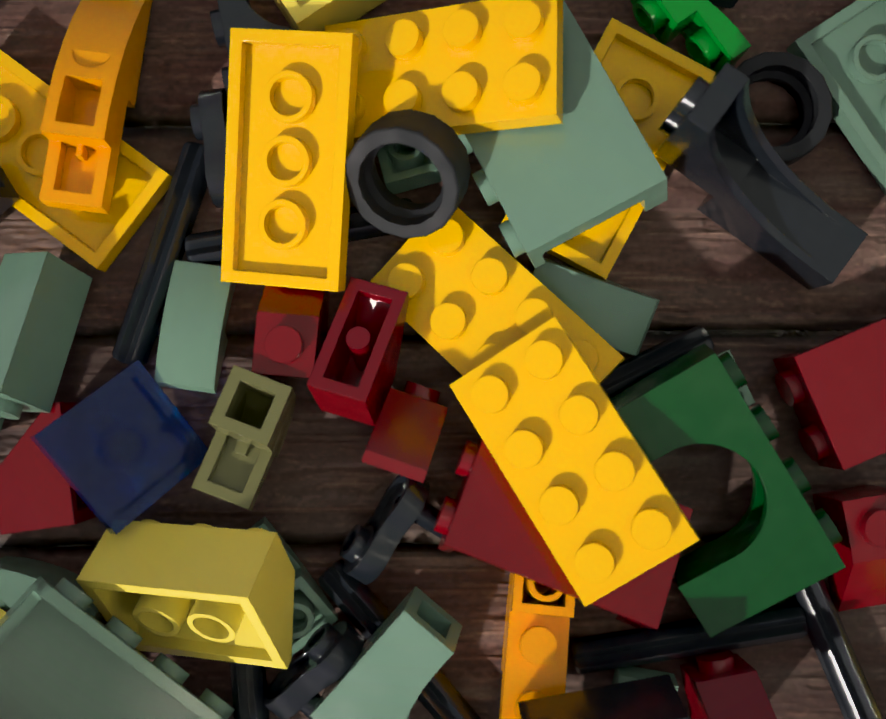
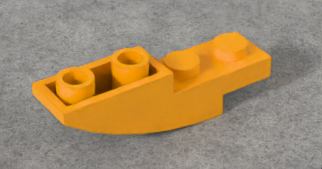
M152 0L80 1L65 34L54 67L40 132L49 139L39 200L46 206L109 214L127 107L135 108Z
M511 572L509 576L501 661L503 674L499 719H521L518 702L565 693L570 617L574 618L575 609L574 597Z

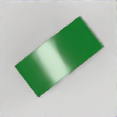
M630 0L633 5L635 19L646 33L654 34L663 45L668 44L682 34L691 59L715 71V76L726 63L734 66L752 46L723 12L708 0Z

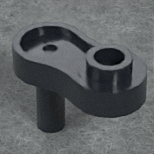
M225 88L200 91L198 104L190 106V120L194 135L197 140H203L206 182L210 197L216 208L224 207L228 102Z
M398 475L392 481L364 526L357 524L346 536L340 549V556L345 559L343 572L365 585L372 583L384 570L400 540L413 523L441 539L442 534L433 531L440 510L427 503L430 492L429 482L424 480V483L401 475Z
M346 621L338 622L334 626L329 622L323 624L309 638L304 647V652L291 660L288 669H282L274 678L264 695L263 704L280 719H289L299 710L309 719H312L310 715L321 697L319 692L336 682L349 670L362 651L364 637Z

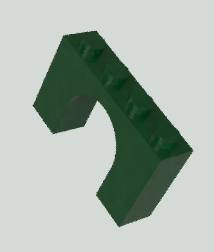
M704 343L613 396L610 400L650 462L683 446L712 444L738 453L749 463L753 477V494L745 515L727 533L679 558L674 573L678 588L711 638L844 569L846 566L834 548V545L843 541L838 529L822 507L812 512L802 495L812 489L807 478L791 456L781 461L771 445V441L780 437L774 424L760 404L749 409L738 389L748 384L740 368L728 352L717 356Z

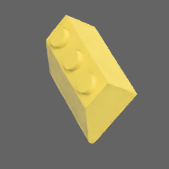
M112 519L76 581L84 592L94 600L93 604L107 622L114 615L143 638L136 647L138 651L162 652L163 654L288 669L292 659L295 569L277 532H269L262 528H249L247 530L219 528L203 523L181 525L160 523L151 519L141 521Z

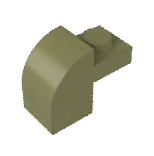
M233 365L208 421L216 432L191 488L252 511L274 457L278 458L288 433L296 403V395L293 388Z

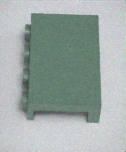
M563 0V123L458 135L467 149V154L474 151L482 169L473 173L472 176L487 205L491 206L500 201L509 218L498 226L515 258L527 253L534 268L546 263L542 256L545 252L640 202L646 212L668 200V179L569 7Z
M40 575L0 619V719H228L235 710L207 687L198 697L182 685L190 674L162 652L154 661L143 655L136 649L143 638L114 615L104 625L86 610L94 600L65 577L54 586Z

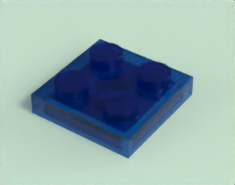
M139 360L132 362L30 437L111 534H118L202 464L208 450L207 446Z

